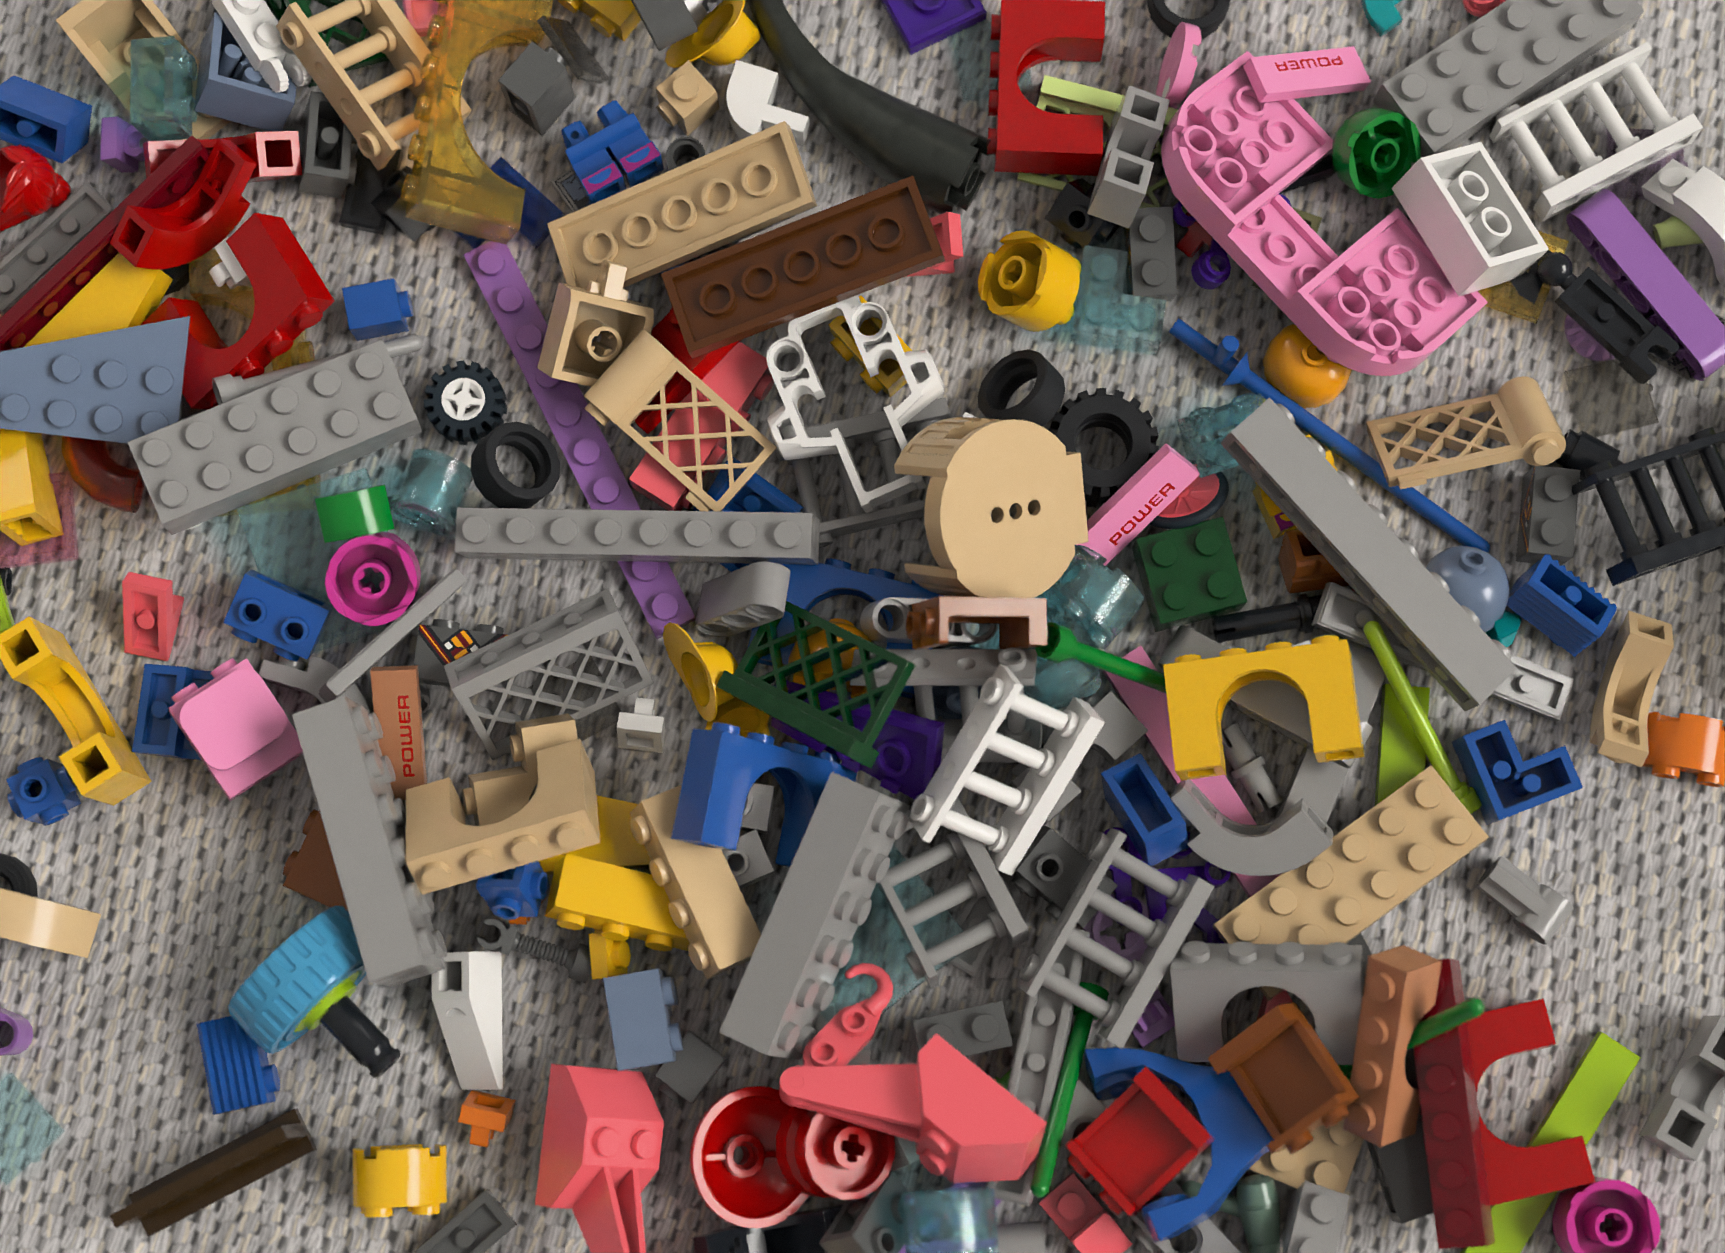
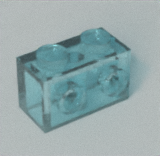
M174 36L131 40L130 124L149 141L188 139L192 135V122L197 120V112L194 111L196 102L192 96V81H196L198 74L196 60Z
M1261 393L1257 395L1242 394L1233 398L1231 403L1216 408H1198L1192 411L1188 417L1177 420L1186 458L1196 466L1200 473V478L1240 466L1220 442L1266 401Z

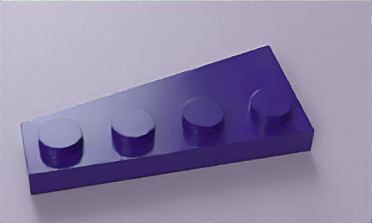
M786 680L788 694L806 687V685ZM824 691L818 694L821 711L839 704L838 696L835 693ZM808 698L803 700L804 702L809 704ZM870 704L851 711L854 727L860 731H863L871 716ZM892 709L872 746L873 749L880 753L870 769L772 717L771 726L819 753L825 750L831 754H836L842 760L841 765L855 773L861 770L881 781V787L895 795L901 792L915 800L920 794L924 793L941 764L945 727L943 722ZM838 716L836 719L842 721V716Z

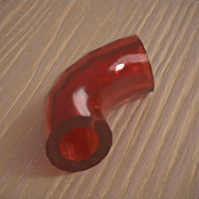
M62 436L61 452L72 480L92 500L120 511L136 513L141 505L145 486L140 471L118 464L110 456L106 441Z

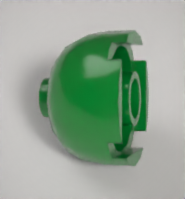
M1373 107L1353 114L1342 123L1334 136L1331 161L1338 178L1356 193L1381 199L1394 195L1391 188L1411 168L1412 163H1416L1420 159L1421 137L1416 125L1410 119L1395 111Z

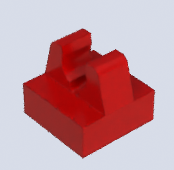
M1189 212L1185 214L1187 216L1192 217V215ZM1197 221L1187 227L1190 230L1176 246L1189 258H1192L1205 243L1210 247L1213 238Z

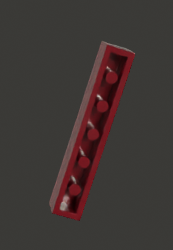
M1451 958L1438 959L1442 962L1435 1005L1419 1022L1464 1001L1459 960ZM1465 1022L1414 1046L1438 1249L1481 1247L1495 1243L1468 1025Z

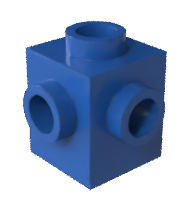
M37 757L26 761L17 767L19 773L6 779L11 789V792L7 794L9 804L19 818L24 817L27 821L43 824L44 826L50 825L69 815L68 810L81 804L75 791L78 788L63 764L53 760H44L43 757ZM42 785V791L37 796L34 788Z
M536 861L478 878L476 888L494 916L508 920H514L519 917H537L542 899H545L549 892V877L544 872L540 863Z

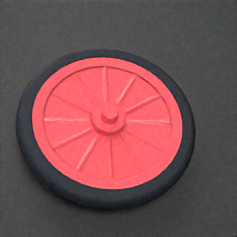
M1192 463L1196 466L1200 475L1150 525L1164 529H1179L1193 526L1208 519L1222 507L1227 499L1229 484L1226 476L1212 465Z

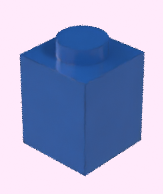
M394 278L342 288L349 330L357 341L409 331L406 318L413 316L411 298L408 291H401Z

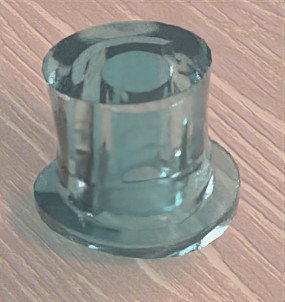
M415 449L412 451L406 477L397 495L388 496L392 519L411 527L455 540L457 508L460 507L464 495L473 481L470 468L449 455L428 449Z

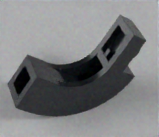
M844 1204L797 1212L792 1216H788L786 1220L769 1227L746 1228L735 1225L714 1230L712 1233L693 1237L695 1253H826L819 1243Z

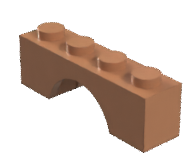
M1405 945L1368 956L1350 1084L1359 1098L1346 1106L1350 1114L1345 1118L1343 1127L1344 1130L1379 1147L1415 1134L1420 1096L1419 1090L1410 1086L1406 1079L1404 1068L1405 1055L1415 1027L1421 1018L1435 1005L1442 962Z

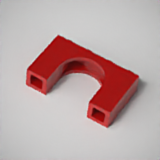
M1001 0L1000 14L991 15L990 41H998V52H990L989 78H997V90H989L988 116H996V128H988L987 138L990 139L987 148V155H995L994 172L1098 175L1103 155V115L1058 114L1039 109L1024 97L1018 86V80L1028 69L1046 61L1101 62L1105 39V1Z
M255 212L226 240L248 276L254 292L255 304L252 321L246 333L239 341L231 346L226 345L219 337L199 302L195 300L168 297L141 324L145 325L191 316L182 392L191 409L208 410L218 406L213 390L212 378L231 374L233 377L241 376L242 379L264 374V368L277 356L290 350L294 344L293 341L306 328L317 324L322 319L323 312L335 302L283 217Z
M1544 998L1486 1011L1467 1022L1476 1096L1482 1075L1496 1060L1549 1048L1556 1044ZM1479 1114L1490 1206L1596 1182L1583 1136L1534 1147L1514 1146L1500 1140L1491 1133Z

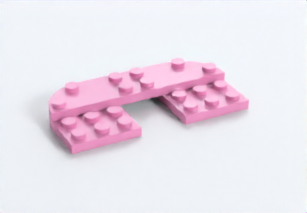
M1249 51L1245 52L1195 89L1166 126L1162 138L1161 156L1172 194L1330 361L1339 363L1354 371L1375 376L1399 375L1416 368L1488 302L1478 291L1462 296L1457 295L1414 224L1398 207L1340 256L1320 238L1279 193L1325 158L1332 150L1333 139L1295 99L1260 103L1243 67L1249 58L1254 56Z

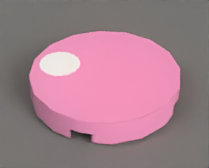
M1181 22L1175 29L1167 46L1160 69L1156 95L1170 100L1168 107L1177 109V105L1184 101L1191 86L1198 63L1196 62L1197 56L1193 55L1192 48L1193 45L1199 46L1202 40L1201 30L1197 25Z

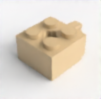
M602 260L596 282L589 280L586 289L563 283L558 284L537 366L539 370L551 378L592 387L642 329L651 334L654 324V309L641 302L628 299L629 290L623 289L627 270L625 265ZM602 334L600 342H592L594 336Z

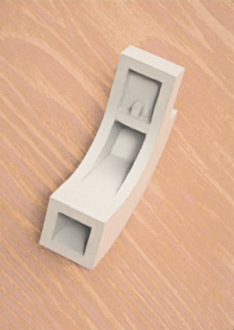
M1672 159L1642 185L1643 196L1648 201L1682 220L1701 238L1712 256L1716 278L1725 286V180L1705 166L1695 172Z

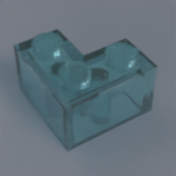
M1084 246L1080 261V284L1074 304L1069 343L1156 355L1161 343L1166 300L1123 294L1128 251Z

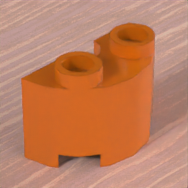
M1659 712L1648 713L1649 754L1643 766L1652 768L1651 774L1653 776L1679 779L1680 772H1687L1697 776V784L1710 787H1724L1725 726H1722L1723 721L1687 713H1680L1679 718L1661 715Z

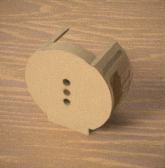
M972 417L943 419L927 426L915 435L901 451L894 464L895 474L931 476L925 498L924 522L928 544L938 566L904 563L905 573L914 582L931 592L952 597L1035 598L1047 591L1064 574L1075 555L1074 545L1089 542L1081 453L1066 452L1065 445L1053 433L1038 424L1015 419L999 420ZM1013 504L1017 508L1014 518L1009 514V509Z

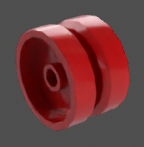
M794 1106L782 1118L776 1135V1159L782 1175L796 1190L813 1197H829L839 1200L861 1199L880 1187L888 1177L895 1158L894 1135Z

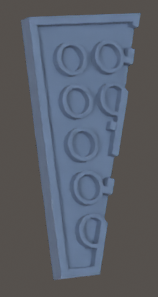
M191 316L1 351L0 428L128 444L127 442L179 422Z

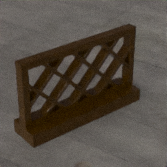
M298 1108L129 1194L132 1204L109 1216L115 1228L141 1222L149 1237L317 1150Z

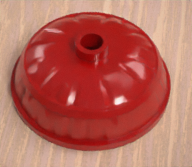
M749 1086L725 1094L715 1101L702 1116L692 1139L690 1166L692 1178L699 1196L716 1216L739 1227L764 1228L776 1225L786 1220L788 1216H792L809 1197L808 1194L796 1190L786 1180L776 1159V1135L782 1118L792 1107L782 1101L777 1089L765 1086ZM737 1147H740L743 1151V1158L739 1163H736L733 1159V1153Z

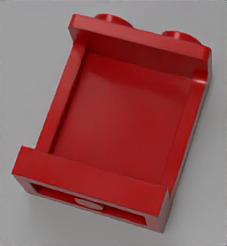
M1147 1067L1132 1079L1134 1083L1075 1139L1071 1138L1065 1144L1072 1153L1067 1158V1161L1085 1180L1092 1175L1100 1183L1104 1190L1099 1196L1116 1215L1121 1214L1123 1211L1132 1217L1137 1215L1143 1207L1215 1140Z

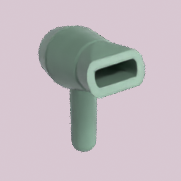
M1261 1174L1246 1176L1237 1182V1197L1228 1194L1219 1210L1241 1219L1250 1253H1280V1202H1278L1279 1197L1274 1178ZM1189 1180L1182 1185V1190L1192 1198L1198 1195L1202 1184Z

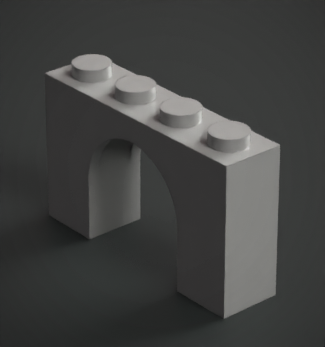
M1202 941L1182 943L1171 962L1170 968L1178 1060L1209 1062L1207 1058L1227 1044V1003L1236 994L1246 989L1271 986L1287 990L1303 1000L1313 1014L1316 1034L1337 1065H1353L1364 990L1362 945H1347L1341 942L1327 945H1301L1296 942L1253 944L1246 941H1239L1233 944H1210Z

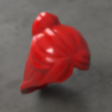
M21 144L0 148L1 233L10 227L29 220L33 216L36 217L43 214L49 208H58L68 199V195L71 193L69 183L61 175L55 173L51 164L41 153Z

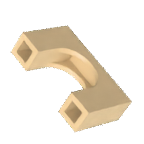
M581 739L536 751L538 785L534 796L519 812L494 824L485 826L466 825L465 808L450 777L407 789L405 862L421 894L424 895L600 843L595 771Z

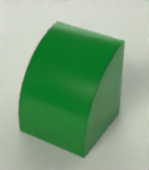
M385 485L344 491L315 499L324 543L395 529Z

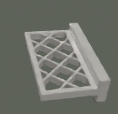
M608 588L444 665L451 690L458 702L462 704L492 760L511 752L510 736L495 743L491 738L490 733L495 722L500 721L515 725V722L534 719L530 718L537 701L556 705L552 716L568 713L576 721L654 684ZM615 628L618 629L620 637L614 650L594 646L599 636ZM626 647L628 649L629 654L623 653ZM569 650L580 653L573 670L553 665L560 654ZM590 655L609 660L602 677L583 672ZM618 663L635 666L639 672V675L624 682L611 679ZM527 670L539 672L532 689L512 684L516 675ZM549 675L568 679L561 696L542 692ZM578 682L597 686L592 697L584 701L571 699ZM487 689L498 692L491 708L474 705L470 697ZM508 694L527 699L521 715L501 711ZM481 717L487 718L485 723H483ZM516 727L514 728L512 735H516Z

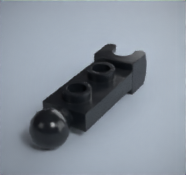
M1551 252L1540 259L1537 272L1542 283L1548 286H1560L1565 290L1554 302L1620 362L1619 366L1638 383L1645 384L1657 372L1656 366L1648 358V353L1653 354L1661 361H1666L1679 350V345L1659 326L1654 328L1647 319L1591 268L1587 267L1577 278L1572 273V262L1565 254Z

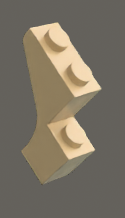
M567 713L515 722L516 735H510V748L513 761H520L521 766L468 775L469 788L462 789V796L466 815H474L475 826H485L503 821L527 805L532 791L538 784L536 751L578 739L575 719Z

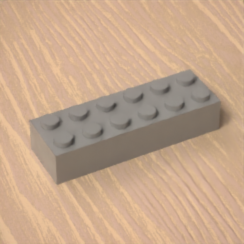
M1506 0L1382 83L1373 102L1377 108L1398 112L1416 125L1421 137L1420 158L1452 150L1496 121V116L1501 111L1511 105L1521 104L1628 32L1644 10L1636 0Z
M380 339L127 443L161 524L173 535L421 433L422 430L383 339Z
M345 696L292 714L368 981L393 987L444 970L442 957L447 956V949L441 932L433 930L429 913L434 912L431 894H421L405 862L406 834L403 826L406 825V809L400 798L395 799L391 782L396 781L395 771L387 755L382 756L378 739L383 738V731L377 715L374 712L370 713L368 709Z
M831 772L719 1033L767 1056L801 1059L805 1046L816 1035L814 1027L821 1011L826 1010L835 993L833 983L840 968H843L848 963L852 955L853 943L851 941L858 925H862L870 913L872 906L870 897L876 883L883 880L890 865L888 855L895 840H898L903 835L907 827L908 815L906 813L910 805Z

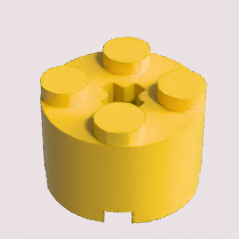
M1020 230L1004 236L1000 240L1003 245L995 254L989 252L985 257L978 276V293L980 298L986 301L989 307L987 309L1031 332H1040L1056 324L1063 325L1067 323L1073 316V304L1079 290L1080 261L1067 251L1030 231Z
M423 1144L370 1146V1156H364L362 1148H353V1206L361 1207V1214H364V1217L393 1216V1207H407V1211H411L412 1215L440 1213V1204L447 1202V1145L434 1144V1153H430V1148H423Z

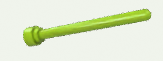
M1376 621L1367 622L1363 628L1364 634L1432 767L1469 813H1474L1482 806L1475 789L1468 787L1465 781L1460 782L1381 625Z

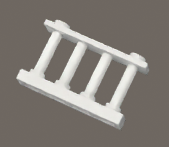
M1648 42L1634 49L1630 45L1625 46L1612 54L1606 64L1523 107H1520L1519 104L1511 105L1496 116L1497 121L1489 135L1492 142L1494 143L1511 134L1543 185L1540 189L1542 193L1533 207L1541 222L1584 201L1599 190L1607 189L1691 145L1703 127L1694 113L1681 120H1678L1676 116L1670 117L1639 67L1643 65L1652 50ZM1623 76L1656 127L1653 130L1654 134L1643 140L1639 136L1633 137L1602 86ZM1585 95L1618 146L1615 150L1616 154L1603 160L1602 156H1595L1564 107ZM1549 115L1580 164L1579 173L1568 179H1565L1563 175L1558 176L1527 125Z
M1000 664L994 675L985 681L978 702L924 793L915 799L911 815L908 819L921 839L929 843L940 826L985 843L984 846L996 869L1012 876L1105 722L1088 702L1073 697L1067 709L1059 711L1021 694L1020 691L1023 685L1007 666ZM1009 709L1054 728L1043 748L1040 750L1034 749L996 732ZM986 748L1031 767L1019 787L1016 789L973 771ZM963 787L1008 805L996 825L992 827L950 810Z

